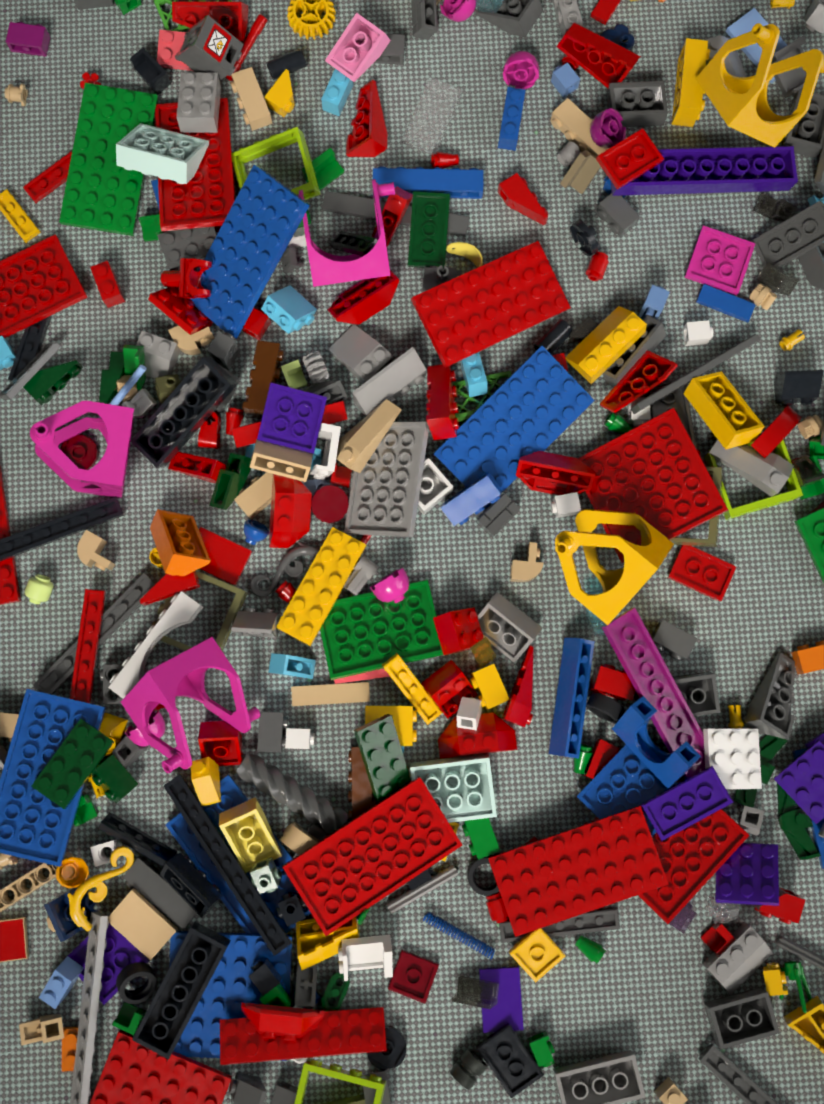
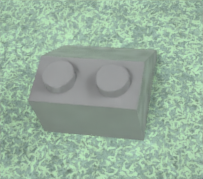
M141 331L136 345L144 346L146 376L155 379L171 375L181 352L177 346L178 344Z

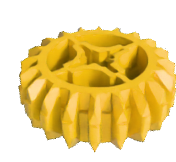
M290 0L287 18L289 26L293 28L295 34L299 33L300 38L305 35L307 40L309 37H313L315 40L316 36L322 38L323 33L328 35L329 29L333 28L336 15L334 4L330 0ZM302 11V17L298 18V14ZM322 12H325L326 14H325L324 18L321 19V18H320L321 13H322Z

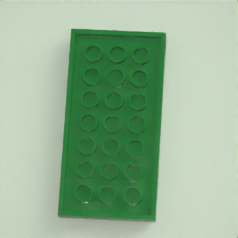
M85 83L59 219L61 225L134 236L145 175L139 171L126 170L124 167L117 166L116 144L140 123L154 126L155 108L159 100L157 94Z

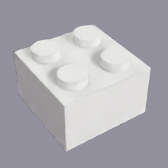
M429 458L424 461L418 509L423 515L453 491V485Z

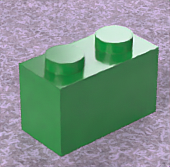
M489 818L464 821L465 824L462 825L465 837L469 836L472 843L469 844L472 856L476 855L477 859H481L500 852Z

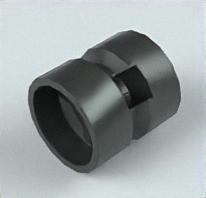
M467 1048L461 1057L462 1063L456 1062L450 1070V1074L459 1084L470 1090L477 1082L476 1075L480 1076L483 1074L488 1065L478 1054Z

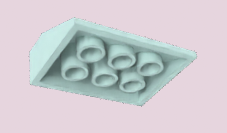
M140 123L116 144L117 166L124 167L126 170H135L144 175H154L160 179H169L179 184H187L194 177L209 146V141Z
M488 753L412 762L410 764L412 781L420 776L449 823L497 817Z

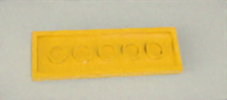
M332 527L278 622L276 629L311 647L364 552L366 544Z

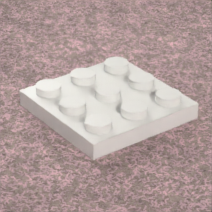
M703 729L705 769L713 766L725 789H762L758 729Z

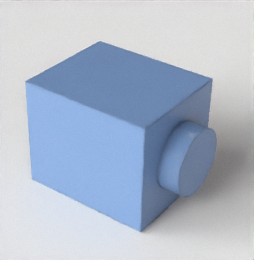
M567 62L553 70L551 83L561 96L565 98L578 89L580 78Z

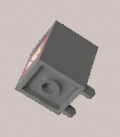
M207 15L185 34V40L180 51L176 53L175 59L182 61L196 73H218L219 81L221 82L227 75L231 76L234 72V64L242 55L243 43Z

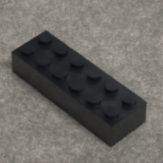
M202 357L130 442L156 468L166 466L234 390L238 383L212 357Z
M196 921L194 922L132 1039L133 1041L167 1059L170 1058L231 941L230 939Z

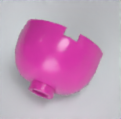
M444 0L443 5H440L441 13L451 21H465L473 14L477 0Z
M527 51L512 53L506 59L503 67V79L509 86L511 84L519 89H528L535 85V81L539 78V63L535 56Z
M402 567L382 578L379 583L370 586V589L380 601L386 603L394 601L396 604L405 598L404 594L409 589V578Z
M159 710L157 712L152 711L148 729L152 734L161 738L166 730L165 720ZM130 725L125 730V734L134 744L141 747L149 745L136 725L135 727Z

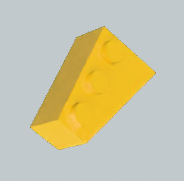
M354 917L327 936H325L315 919L296 922L297 955L301 970L338 954V948H342V939L360 938L357 917Z
M816 996L806 1002V1013L802 1011V1006L784 1016V1019L789 1027L796 1030L808 1042L810 1041L824 1053V1004Z

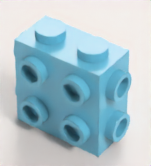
M291 285L268 295L261 308L269 318L288 334L295 330L299 331L304 325H310L315 318L314 314L317 310Z

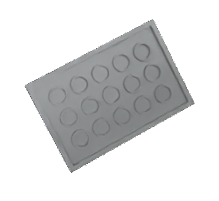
M393 422L361 473L353 471L344 533L393 537L414 536L429 432L427 422Z

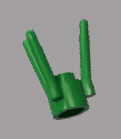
M800 961L785 962V967H782L781 971H785V975L789 977V980H796L802 1011L806 1013L807 1009L801 980L808 1000H811L812 996L804 975L803 966H801ZM780 995V996H779V998H780L781 1000H782L783 997H784V995Z

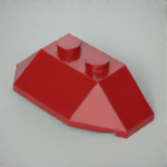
M390 270V276L364 279L337 296L331 307L327 310L337 322L359 325L390 305L399 284V278Z
M544 451L520 457L516 476L531 490L554 495L576 492L580 494L584 491H590L596 475L595 471L578 458Z
M273 474L269 548H289L310 531L312 493L301 481Z
M495 713L481 714L477 731L458 728L457 717H454L438 738L440 759L515 751L517 750L515 730Z
M241 1003L243 1013L257 1032L263 1034V1038L267 1039L283 1036L284 1040L296 1041V1038L304 1036L324 1019V1010Z

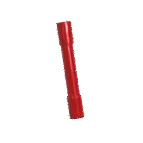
M258 15L243 43L242 55L234 64L235 70L233 73L241 69L243 61L265 27L268 20L263 15ZM232 75L225 77L229 81H233Z

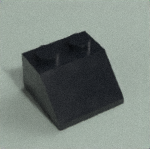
M823 370L785 371L774 381L775 404H782V406H791L794 403H801V405L812 404L819 398Z

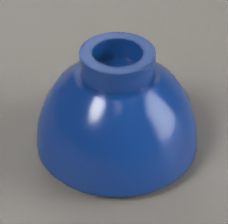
M247 520L244 523L245 541L249 544L256 545L257 542L264 540L270 533L269 529L258 521Z

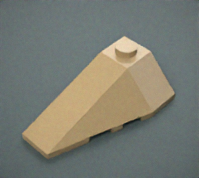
M388 399L382 402L341 437L338 443L336 459L349 469L361 473L402 409Z

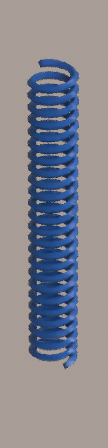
M431 912L424 916L423 921L427 918L426 923L429 921V925H434V928L437 926V929L440 927V931L444 927L442 932L446 930L445 934L448 933V936L451 934V937L454 939L457 936L456 940L461 936L459 942L463 939V944L466 940L465 945L470 946V948L475 943L473 950L478 945L476 952L479 950V953L484 954V956L487 955V958L492 953L490 960L493 958L495 948H492V946L489 947V945L481 942L478 938L475 939V937L470 936L467 932L464 933V930L461 931V929L456 928L453 924L450 925V922L447 923V921L442 920L439 916H433Z

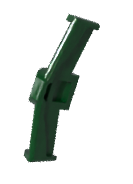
M766 734L759 742L761 783L768 784L775 769V766L769 764V762L788 740ZM736 789L734 801L742 806L754 808L757 789Z
M777 783L779 816L777 819L780 829L784 831L800 860L821 856L805 828L813 826L811 818L799 808V805Z

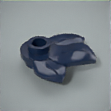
M616 24L614 30L608 29L600 34V36L629 51L635 43L633 35L629 34L628 28L623 24Z

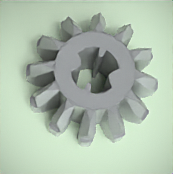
M319 351L310 352L303 356V362L312 383H321L329 378V373Z

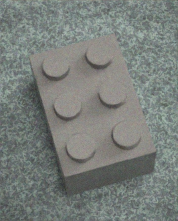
M181 72L177 121L181 132L217 133L221 96L218 73Z

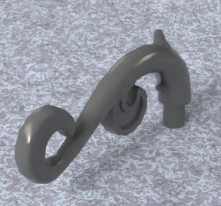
M299 541L300 547H296L288 552L279 563L273 581L267 590H261L259 583L261 581L270 582L268 576L258 574L251 579L250 589L252 593L258 597L270 595L276 588L284 571L290 577L302 575L304 572L302 562L295 560V567H291L290 563L293 559L302 555L312 556L310 560H314L320 548Z

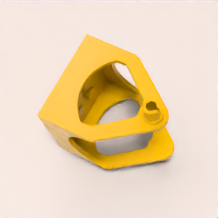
M757 23L750 32L725 42L697 76L696 80L727 126L775 148L807 113L819 73H824V55L820 50L812 49L771 64L780 30L774 24L762 26L760 23ZM758 43L762 48V53L756 75L735 77L729 74L724 63L728 54ZM802 67L807 74L797 109L788 116L775 114L767 101L768 82L774 75Z
M584 509L575 518L578 531L565 530L560 532L555 538V550L559 556L569 593L605 624L609 625L658 570L674 543L636 513ZM600 523L634 525L641 531V546L628 542L619 535L592 533V531ZM579 546L583 547L588 568L598 578L602 585L603 593L587 594L581 589L573 559V553ZM596 547L617 548L624 555V567L616 570H606L600 565Z

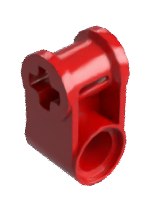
M215 412L200 427L198 447L219 448L221 420ZM214 418L215 422H212L210 425L208 421Z

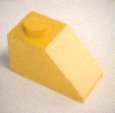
M285 69L265 95L267 107L282 117L290 113L295 105L290 75L287 69Z
M210 757L192 761L191 780L201 806L221 802L219 765Z

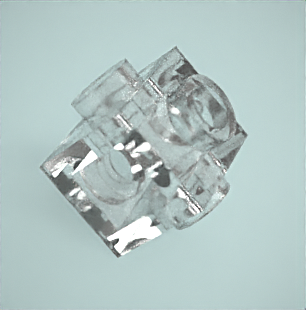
M714 893L708 896L706 911L709 917L712 916L715 924L728 923L731 920L738 919L739 906L733 903H716Z

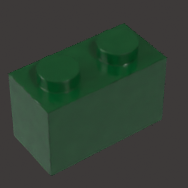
M111 755L91 773L93 782L97 786H101L106 791V797L115 803L119 802L138 785L136 780L114 755Z

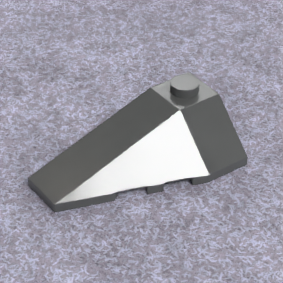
M779 652L749 705L744 723L752 729H758L759 733L789 739L794 723V715H791V704H794L792 686L795 684V662L783 653Z
M236 1073L235 1079L231 1080L229 1086L231 1104L264 1103L267 1091L260 1077Z

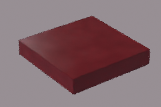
M402 949L388 990L425 1004L439 963Z

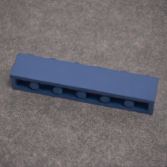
M382 166L373 168V179H376L378 185L394 182V188L398 186L413 194V191L450 194V198L482 199L483 170L477 168H470L469 170H461L460 168L442 169L439 167L433 169H424L422 167L406 169L404 167L386 168Z
M564 638L549 754L579 759L595 641L582 638Z

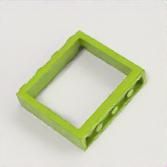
M298 127L288 128L283 133L271 135L268 139L256 141L251 146L239 148L240 150L233 152L232 161L240 190L247 179L244 163L298 142L309 183L293 188L291 191L297 195L299 190H303L304 201L320 195L303 132Z
M782 440L774 449V452L792 464L784 440ZM707 453L704 456L707 467H717L716 458ZM794 468L786 481L789 492L733 509L722 481L721 497L728 508V511L723 513L725 519L729 520L803 496Z
M311 1058L304 1062L294 1104L303 1103L309 1072L376 1089L373 1104H382L386 1081L382 1080V1077L376 1074H370V1076L362 1075V1071L351 1068L350 1071L342 1069L341 1065L330 1063V1066L322 1064L323 1061L320 1059Z

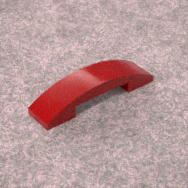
M787 405L751 446L766 458L791 432L802 417Z

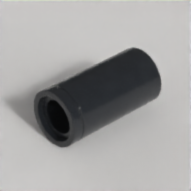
M301 49L266 62L273 80L278 79L285 69L290 74L307 67Z
M560 319L533 346L535 350L543 346L552 354L573 333V330L566 321Z

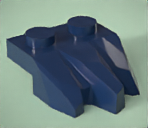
M77 888L64 892L44 904L60 942L66 941L81 930H85L82 927H78L70 916L68 893L73 895ZM86 892L81 901V909L85 907L84 915L90 922L91 912L100 911L94 910L93 906L98 902L90 900Z

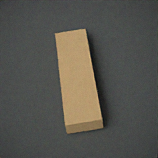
M369 682L291 687L292 706L370 702Z

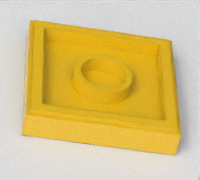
M542 928L529 932L509 950V954L535 983L565 957V953Z

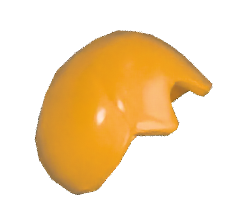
M67 857L62 861V866H57L55 870L56 880L61 886L66 888H77L87 880L89 867L82 858Z

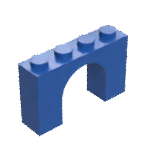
M642 696L628 708L612 730L668 789L701 756L687 741L673 753H666L660 750L651 741L647 732V724L657 710Z

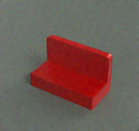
M597 739L592 751L593 754L583 775L594 779L618 753L619 747L609 744L602 739Z

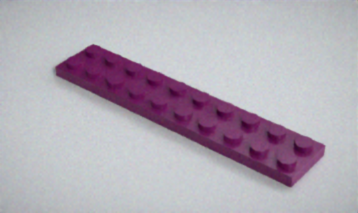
M631 608L612 620L609 625H604L602 629L639 698L644 696L657 710L651 720L669 753H673L687 741L701 756L682 776L686 780L705 769L704 735L636 608Z

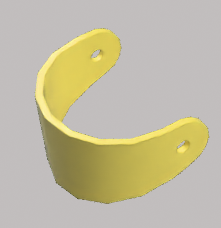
M455 242L450 243L446 247L448 253L469 259L477 268L483 265V257L480 251L471 244Z

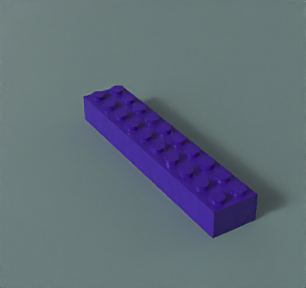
M794 146L775 148L658 149L664 157L660 164L618 190L611 182L612 196L789 191L798 182Z

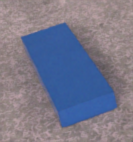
M703 284L696 303L747 323L755 308V304L706 284Z

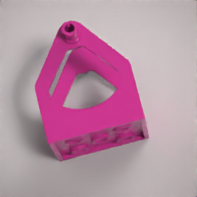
M376 179L371 180L377 226L373 238H376L378 241L364 256L355 254L338 256L321 250L311 240L307 213H305L303 224L313 287L390 276L379 199L381 196L395 195L394 182L378 185ZM299 190L297 196L304 200L303 190Z
M81 401L35 423L31 427L30 437L36 444L35 452L37 456L73 491L122 499L133 429L134 408L93 401ZM88 412L96 413L101 417H85L55 432L58 427ZM90 428L97 429L102 433L107 442L105 454L93 468L89 470L79 469L59 449V445Z
M213 637L149 670L121 701V704L146 742L169 758L162 762V767L168 774L178 767L186 770L192 766V759L181 716L176 708L175 697H190L200 701L209 711L242 733L248 732L251 729V722L260 717V712L256 707L247 710L240 678ZM209 668L222 670L229 677L236 706L235 712L232 713L210 699L205 692L204 677ZM159 703L164 705L169 713L177 744L175 748L152 734L148 729L150 715Z

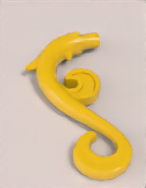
M117 847L110 856V862L113 867H117L118 857L125 856L126 863L123 867L94 875L84 881L75 890L73 895L68 893L71 919L78 927L84 928L87 932L91 930L93 925L84 915L85 907L81 909L82 898L93 887H96L95 892L88 891L90 900L100 902L106 897L108 890L102 881L120 875L127 871L134 863V853L128 847Z

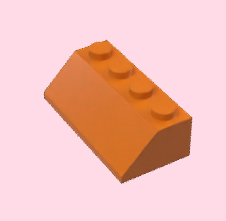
M157 509L150 530L164 572L172 576H185L208 565L211 560L194 517Z

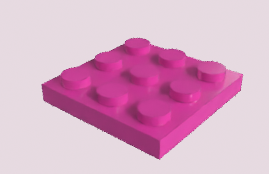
M703 225L684 278L737 296L756 243Z

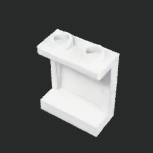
M325 423L320 425L317 439L325 440L322 465H315L309 472V475H313L315 479L325 480L335 470L340 426Z
M390 935L341 940L342 948H338L339 973L344 974V981H348V971L383 968L385 978L393 977Z

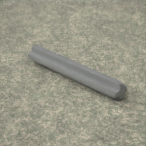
M451 865L434 875L426 883L413 890L410 889L388 902L387 908L389 912H396L457 876L458 871L456 867Z

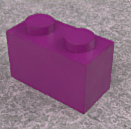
M10 22L5 42L11 52L47 57L50 35L46 27L39 24L29 25L23 22Z

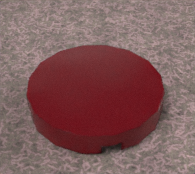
M78 434L63 442L60 450L79 469L89 470L98 460V447L86 435Z
M334 485L321 486L314 492L311 499L312 513L316 518L326 523H334L342 519L347 513L349 506L348 497L345 492Z

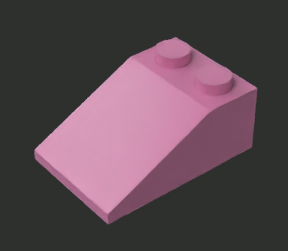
M356 13L325 61L355 82L381 56L391 40L386 33Z

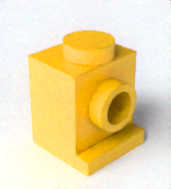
M768 963L767 966L763 967L766 991L769 996L788 995V986H783V984H787L785 971L780 970L779 963Z

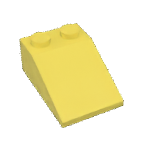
M256 797L219 814V827L246 873L251 871L255 863L271 857L273 860L282 857L267 818Z

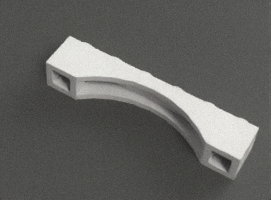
M182 591L180 594H175L170 601L172 603L168 610L164 609L158 617L160 619L158 623L149 628L146 633L148 635L146 639L136 645L134 649L136 652L131 658L128 657L122 664L124 668L119 674L116 673L111 678V685L108 688L124 699L144 676L146 662L155 645L170 631L182 625L192 623L203 606Z

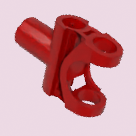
M180 258V270L163 271L161 283L164 287H179L178 297L180 298L210 297L211 290L202 287L200 278L205 270L212 268V262L194 258ZM195 267H200V271H195Z

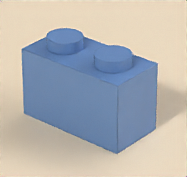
M652 285L641 306L638 317L644 320L649 315L658 319L670 292L661 286Z
M67 956L55 969L39 998L56 1009L67 997L84 967Z

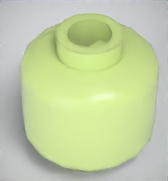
M36 574L35 577L29 578L24 593L30 598L29 601L31 603L40 604L50 599L54 585L49 577Z

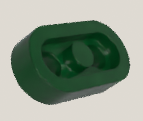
M337 971L331 976L321 1001L325 1011H338L350 985L349 976L348 981H344L342 985L337 984L336 980L341 978L344 981V974H340ZM332 997L336 1000V1002L334 1004H330L328 999Z

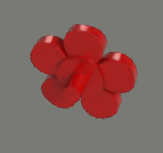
M87 72L82 75L84 79L80 81L82 89H84L85 83L101 85V83L96 82L99 80V76L96 73H92L91 78Z

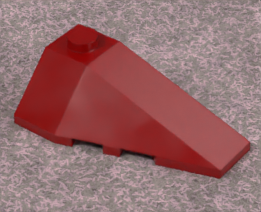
M172 2L173 22L191 28L209 15L239 41L244 40L248 27L247 4L243 2Z
M372 80L363 86L359 92L355 107L358 112L355 119H352L351 122L353 126L352 134H349L347 137L346 156L376 157L387 149V129L376 81Z
M647 350L601 401L600 406L613 413L618 412L666 380L678 366L677 363Z

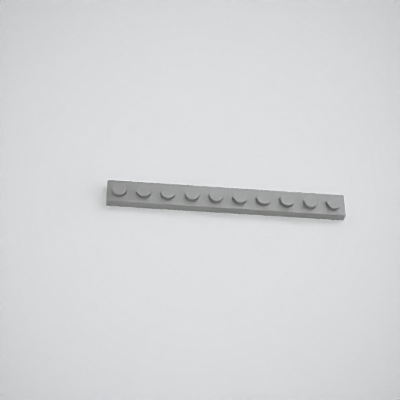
M91 912L90 923L93 927L88 935L70 1104H88V1097L91 1092L92 1058L95 1053L94 1040L97 1032V1013L100 1009L99 994L102 989L101 975L104 969L105 938L109 925L108 916L101 912Z

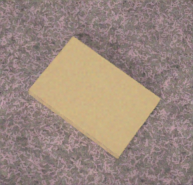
M134 888L108 917V922L150 961L178 930L173 923Z

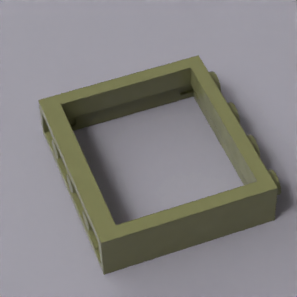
M706 467L721 495L722 467ZM719 515L709 521L708 539L675 537L670 541L674 545L717 547Z
M196 571L199 579L236 594L215 640L223 652L231 633V627L248 593ZM173 597L167 598L165 603L160 605L157 614L160 615L164 609L168 610L172 604L170 601ZM157 619V621H154V622L152 623V625L155 626L160 619ZM166 636L160 640L184 651L192 648Z

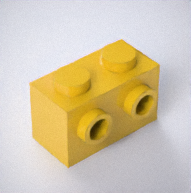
M495 664L471 674L472 678H470L474 689L478 688L480 693L478 699L481 700L482 707L485 706L486 709H490L510 700Z

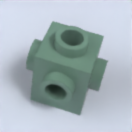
M272 857L255 863L250 871L252 884L258 889L260 894L266 891L267 893L275 891L282 879V872L278 866L276 867Z

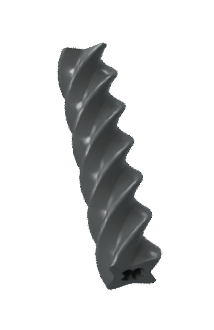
M247 753L236 770L242 780L254 783L258 790L271 794L278 803L287 804L291 811L304 815L308 822L321 826L329 835L341 828L349 817L344 809L333 807L328 799L316 796L311 788L299 786L295 778L282 775L276 766L266 765L264 760L258 755Z

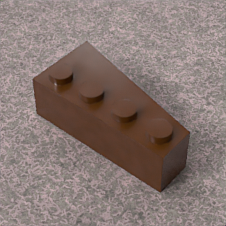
M257 341L253 359V366L256 367L250 372L251 387L246 389L247 402H243L242 407L248 418L262 419L270 383L276 384V380L280 379L281 368H279V363L284 358V350H282L280 343Z
M359 746L351 747V751L348 753L349 763H352V770L348 772L349 783L352 782V791L348 792V802L352 803V811L348 812V822L376 805Z

